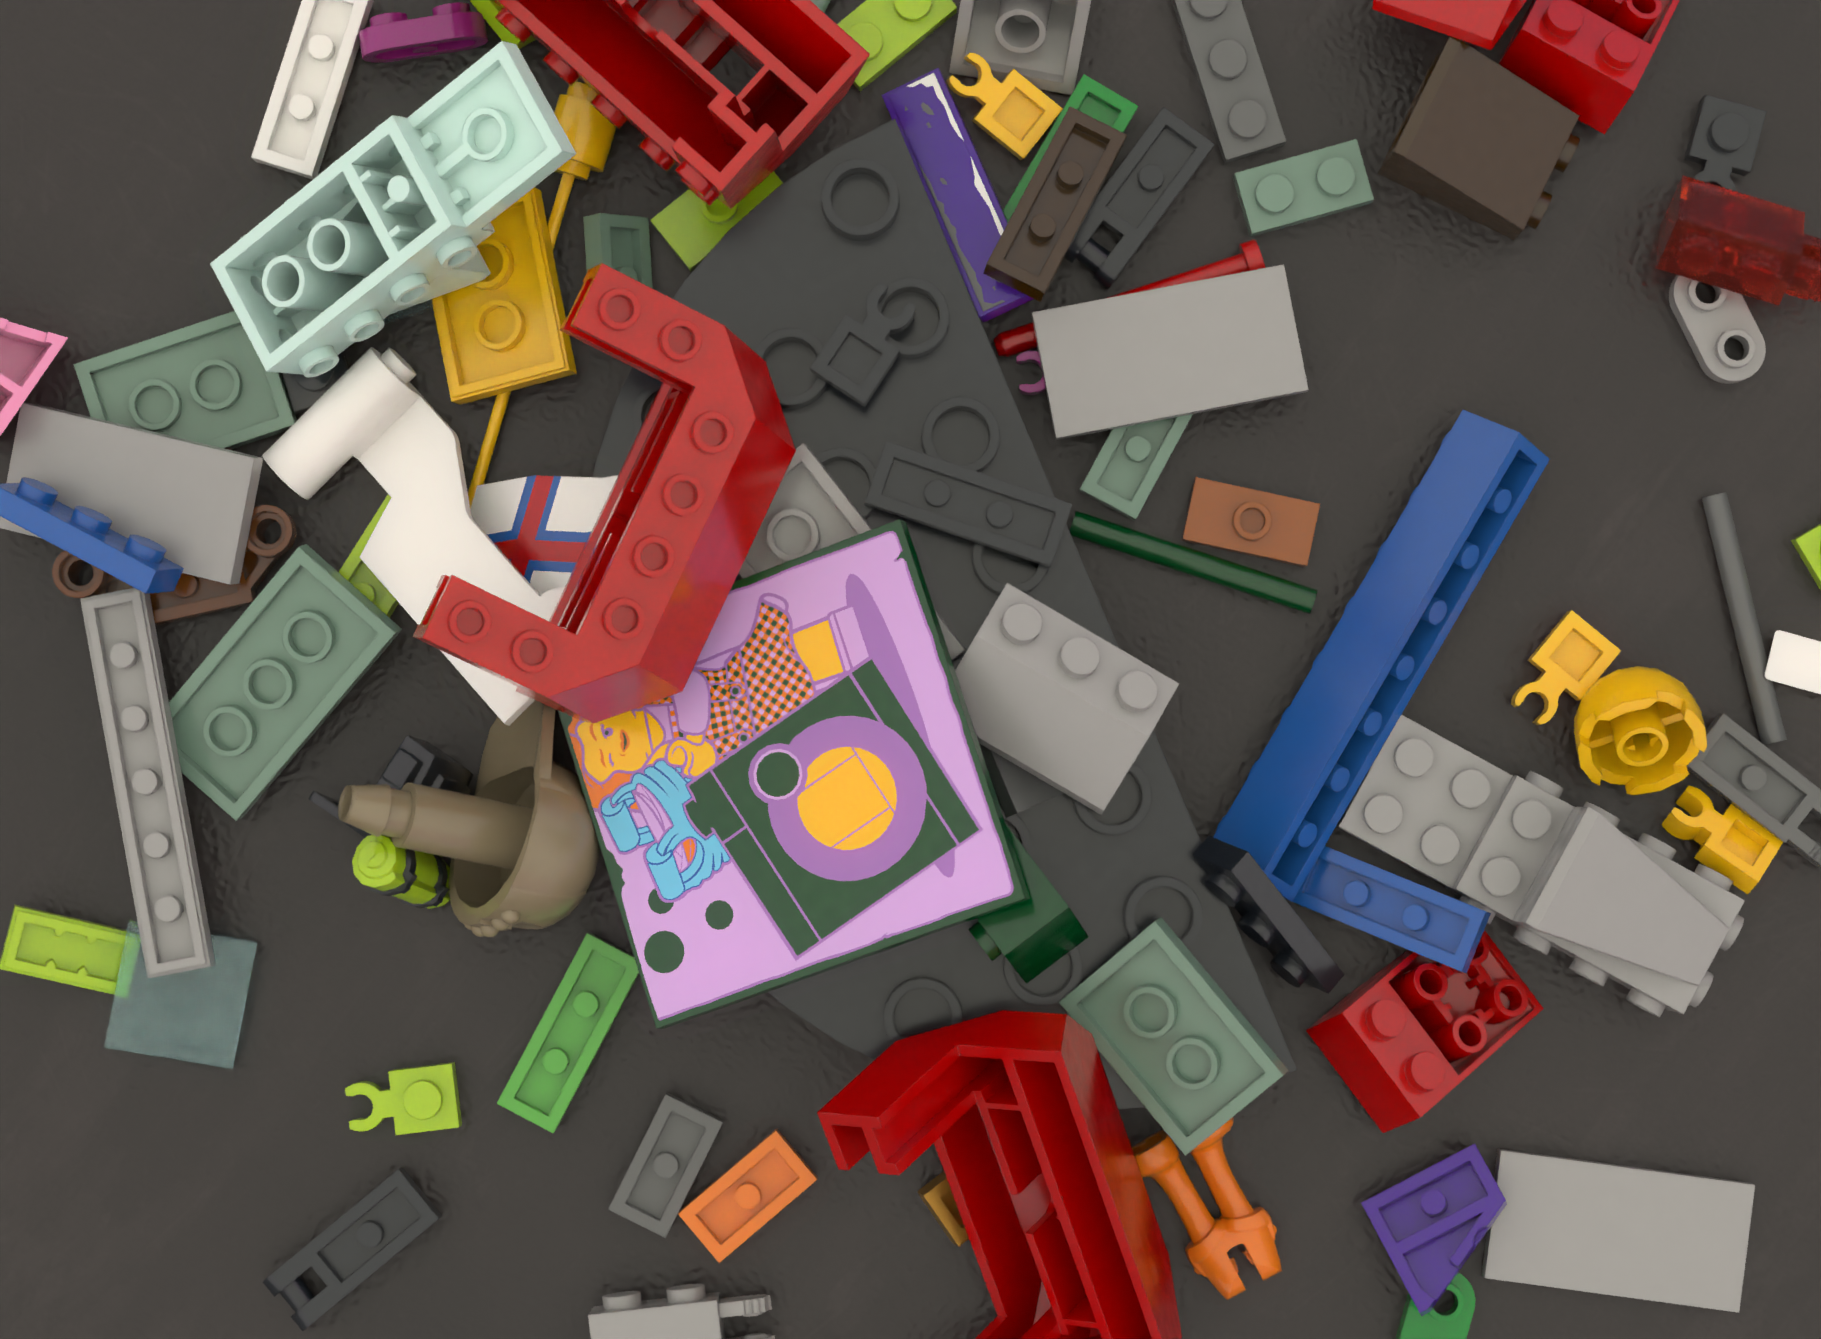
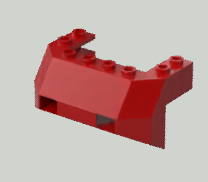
M493 0L502 8L495 18L522 43H525L531 35L550 51L543 61L570 86L578 78L598 94L590 102L593 107L618 129L626 121L646 137L638 145L639 148L666 172L676 164L678 167L675 171L682 177L681 181L708 206H711L718 199L728 208L732 209L787 160L848 93L870 55L810 0ZM730 49L757 72L737 96L710 73Z
M603 263L588 269L581 290L568 317L564 319L560 331L661 381L662 384L550 620L547 621L454 575H450V577L442 575L430 605L412 636L517 686L516 692L578 720L589 723L600 722L683 691L796 452L764 359L725 325Z
M1001 1010L897 1040L817 1112L839 1170L849 1171L861 1158L871 1151L879 1174L900 1175L934 1143L997 1313V1317L975 1339H1182L1169 1253L1093 1035L1068 1014Z

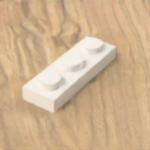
M374 0L301 1L251 156L253 160L310 179L318 176L360 45L359 32L366 27Z

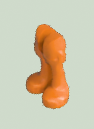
M1233 1117L1190 1152L1221 1213V1216L1216 1219L1213 1218L1186 1173L1174 1141L1164 1130L1152 1134L1132 1147L1142 1178L1150 1177L1161 1186L1181 1218L1191 1239L1185 1247L1186 1256L1193 1266L1195 1273L1207 1277L1226 1300L1246 1291L1238 1275L1239 1271L1234 1257L1229 1258L1227 1254L1231 1248L1243 1244L1245 1248L1243 1254L1252 1265L1254 1264L1263 1281L1282 1271L1275 1245L1277 1229L1273 1225L1272 1218L1263 1207L1252 1208L1235 1179L1224 1153L1223 1136L1231 1130L1234 1123Z

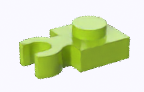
M455 1062L388 1071L390 1089H382L379 1085L370 1081L356 1082L345 1088L346 1096L365 1095L373 1104V1110L369 1117L349 1121V1128L354 1131L363 1132L371 1130L387 1117H394L396 1135L459 1128L462 1126Z

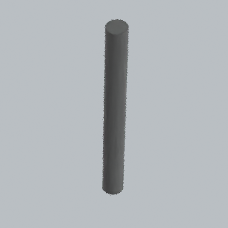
M1727 492L1702 498L1703 507L1761 743L1766 745L1787 740L1773 681L1767 680L1764 676L1768 659Z

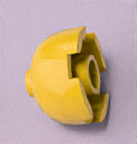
M1636 666L1619 669L1598 679L1584 694L1574 717V736L1581 769L1598 786H1600L1601 779L1610 784L1625 785L1626 793L1630 795L1662 791L1684 780L1689 775L1687 765L1698 755L1699 750L1705 752L1707 748L1705 724L1695 698L1684 683L1656 668Z

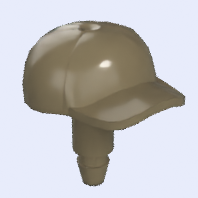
M536 700L510 726L504 724L497 717L490 727L482 754L474 796L415 783H407L401 790L391 788L388 784L347 785L342 791L338 805V817L341 821L376 837L380 835L391 836L395 847L451 858L449 894L453 912L458 920L478 937H494L498 932L511 930L512 928L543 929L568 916L586 895L587 889L595 875L600 853V845L578 774L552 760L556 709Z

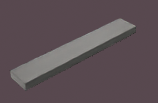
M136 588L80 598L147 978H157L216 966L150 593L145 594Z

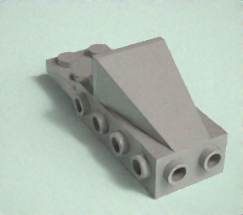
M1403 715L1400 716L1336 827L1444 885L1446 889L1461 896L1459 901L1491 913L1487 924H1491L1496 915L1516 926L1517 929L1513 938L1546 956L1551 947H1554L1574 958L1569 969L1586 979L1604 986L1607 979L1610 978L1627 987L1630 991L1626 1000L1652 1015L1660 1018L1664 1009L1684 1014L1688 1005L1695 1008L1701 1003L1714 977V974L1707 971L1719 948L1727 951L1731 947L1744 923V917L1738 915L1745 900L1729 892L1733 884L1732 880L1702 864H1698L1695 871L1692 872L1672 861L1677 851L1666 843L1645 833H1642L1638 841L1620 832L1616 828L1620 819L1604 809L1589 802H1585L1583 807H1574L1559 799L1564 789L1553 781L1532 771L1528 772L1525 780L1519 776H1513Z

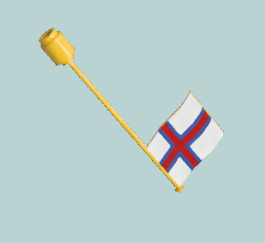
M575 82L572 86L569 85L566 95H559L554 111L577 154L555 171L562 174V178L548 221L552 250L556 243L574 179L587 181L590 171H604L617 128L590 103L598 94L587 84ZM510 391L496 396L468 490L470 511L477 525L534 589L542 595L548 590L566 586L618 475L604 478L533 475L484 484L511 394Z

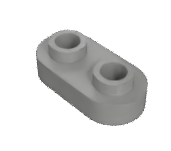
M1710 261L1696 262L1680 271L1670 285L1669 303L1701 369L1714 381L1724 384L1738 383L1751 377L1763 364L1766 346L1764 338L1733 276L1720 264ZM1699 282H1707L1713 286L1715 290L1713 303H1703L1697 298L1695 289ZM1733 338L1741 342L1744 348L1741 360H1732L1725 354L1724 344L1727 339Z

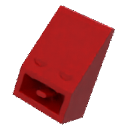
M1533 0L1498 64L1579 115V121L1605 135L1634 93L1680 0Z
M1484 930L1467 973L1407 950L1343 998L1306 1031L1382 1133H1385L1421 1118L1544 1008Z

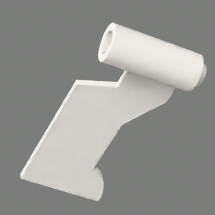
M370 347L262 455L277 476L306 500H309L352 456L363 464L391 496V499L362 551L360 559L417 624L421 623L442 575L449 577L454 575L547 621L550 620L565 587L554 588L540 595L474 521L470 511L459 438L410 383L417 375L416 372L392 348L389 347L381 354L373 347ZM440 650L504 724L510 726L535 701L528 696L516 692L517 686Z

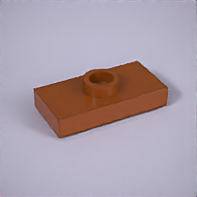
M1195 477L1181 541L1306 567L1308 565L1320 504Z

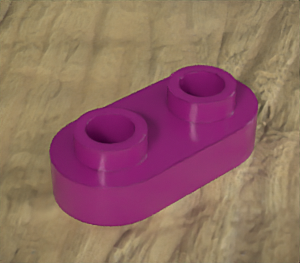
M463 2L439 5L432 9L433 16L409 20L406 13L392 12L379 14L369 19L370 27L359 32L362 59L375 63L394 62L477 48L488 42L485 19L482 13L471 12L470 4Z

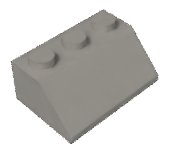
M1009 583L1005 585L955 670L978 742L1100 815L1107 807L1147 742L1179 685L1176 681Z

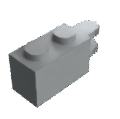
M686 1284L666 1289L667 1298L646 1301L641 1300L640 1291L607 1294L602 1296L603 1305L594 1306L588 1314L591 1339H775V1335L762 1332L751 1333L741 1337L725 1338L724 1317L758 1316L772 1310L770 1295L757 1294L721 1298L720 1292L705 1294L704 1284Z

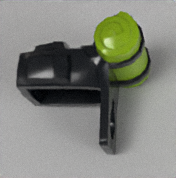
M407 735L388 763L377 784H388L391 788L401 790L405 784L415 783L469 795L471 790L468 787L474 774L428 741ZM313 790L308 799L339 819V801ZM345 823L364 837L356 848L352 864L354 875L370 891L385 896L397 897L402 903L420 909L440 907L450 900L448 894L450 890V867L438 855L395 847L391 836L380 835L376 837Z

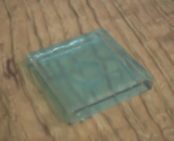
M129 919L104 1048L233 1069L257 942L210 933L216 966L148 979L138 921Z

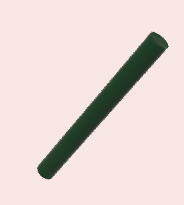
M1079 511L1075 512L1069 530L1073 537L1307 614L1311 613L1318 590Z

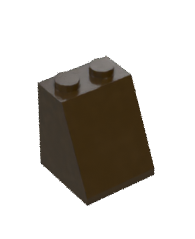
M1450 36L1432 61L1377 174L1514 240L1524 230L1526 225L1536 229L1541 222L1553 196L1543 191L1553 169L1562 173L1565 171L1580 142L1579 137L1571 134L1579 115L1465 42Z

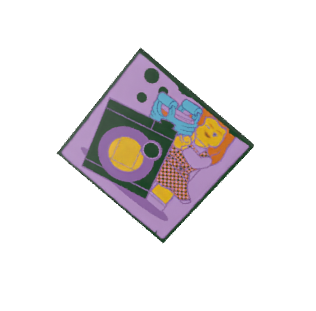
M901 519L735 581L682 692L597 723L581 721L558 711L656 1029L671 1027L1030 899L907 524Z

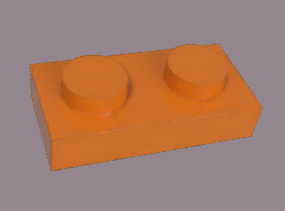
M775 1129L682 1208L678 1215L720 1263L818 1179V1176L780 1131Z

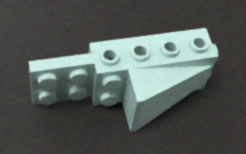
M501 41L409 117L392 115L377 126L343 156L333 162L267 218L241 237L235 244L211 262L210 265L266 372L302 374L307 378L316 377L335 367L339 362L338 355L354 342L363 341L377 334L384 327L385 322L383 319L388 315L480 282L489 276L491 272L477 245L495 232L491 221L577 153L518 46L514 43Z

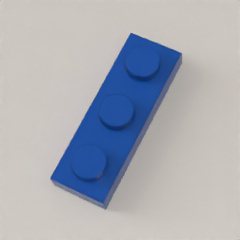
M23 477L20 483H0L1 517L145 594L175 590L184 568L164 558L166 549L160 544L139 535L132 534L129 538L124 537L109 529L112 520L104 514L83 506H76L75 509H72L56 500L58 491L38 480Z
M1324 846L1292 901L1464 973H1467L1491 915L1489 912Z

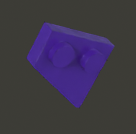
M1474 1143L1361 1202L1417 1310L1423 1316L1429 1313L1505 1208L1507 1202Z

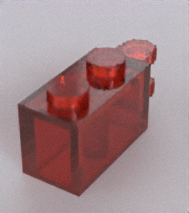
M1682 175L1661 223L1656 263L1657 269L1778 306L1784 293L1805 300L1813 299L1814 302H1821V239L1804 234L1805 212Z

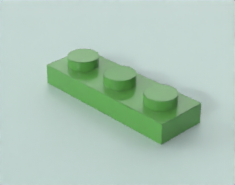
M590 932L586 934L497 1102L498 1105L551 1133L556 1132L639 975L634 955Z

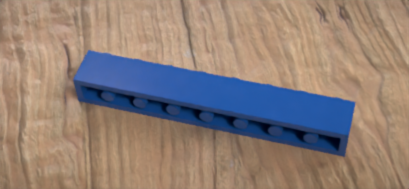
M1462 410L1452 429L1444 437L1438 453L1420 484L1411 493L1408 504L1389 537L1379 548L1376 559L1361 585L1347 603L1344 614L1326 645L1316 656L1312 669L1291 705L1284 711L1278 727L1260 758L1250 769L1248 778L1232 806L1217 826L1213 838L1248 851L1282 896L1291 902L1294 900L1550 460L1520 432Z

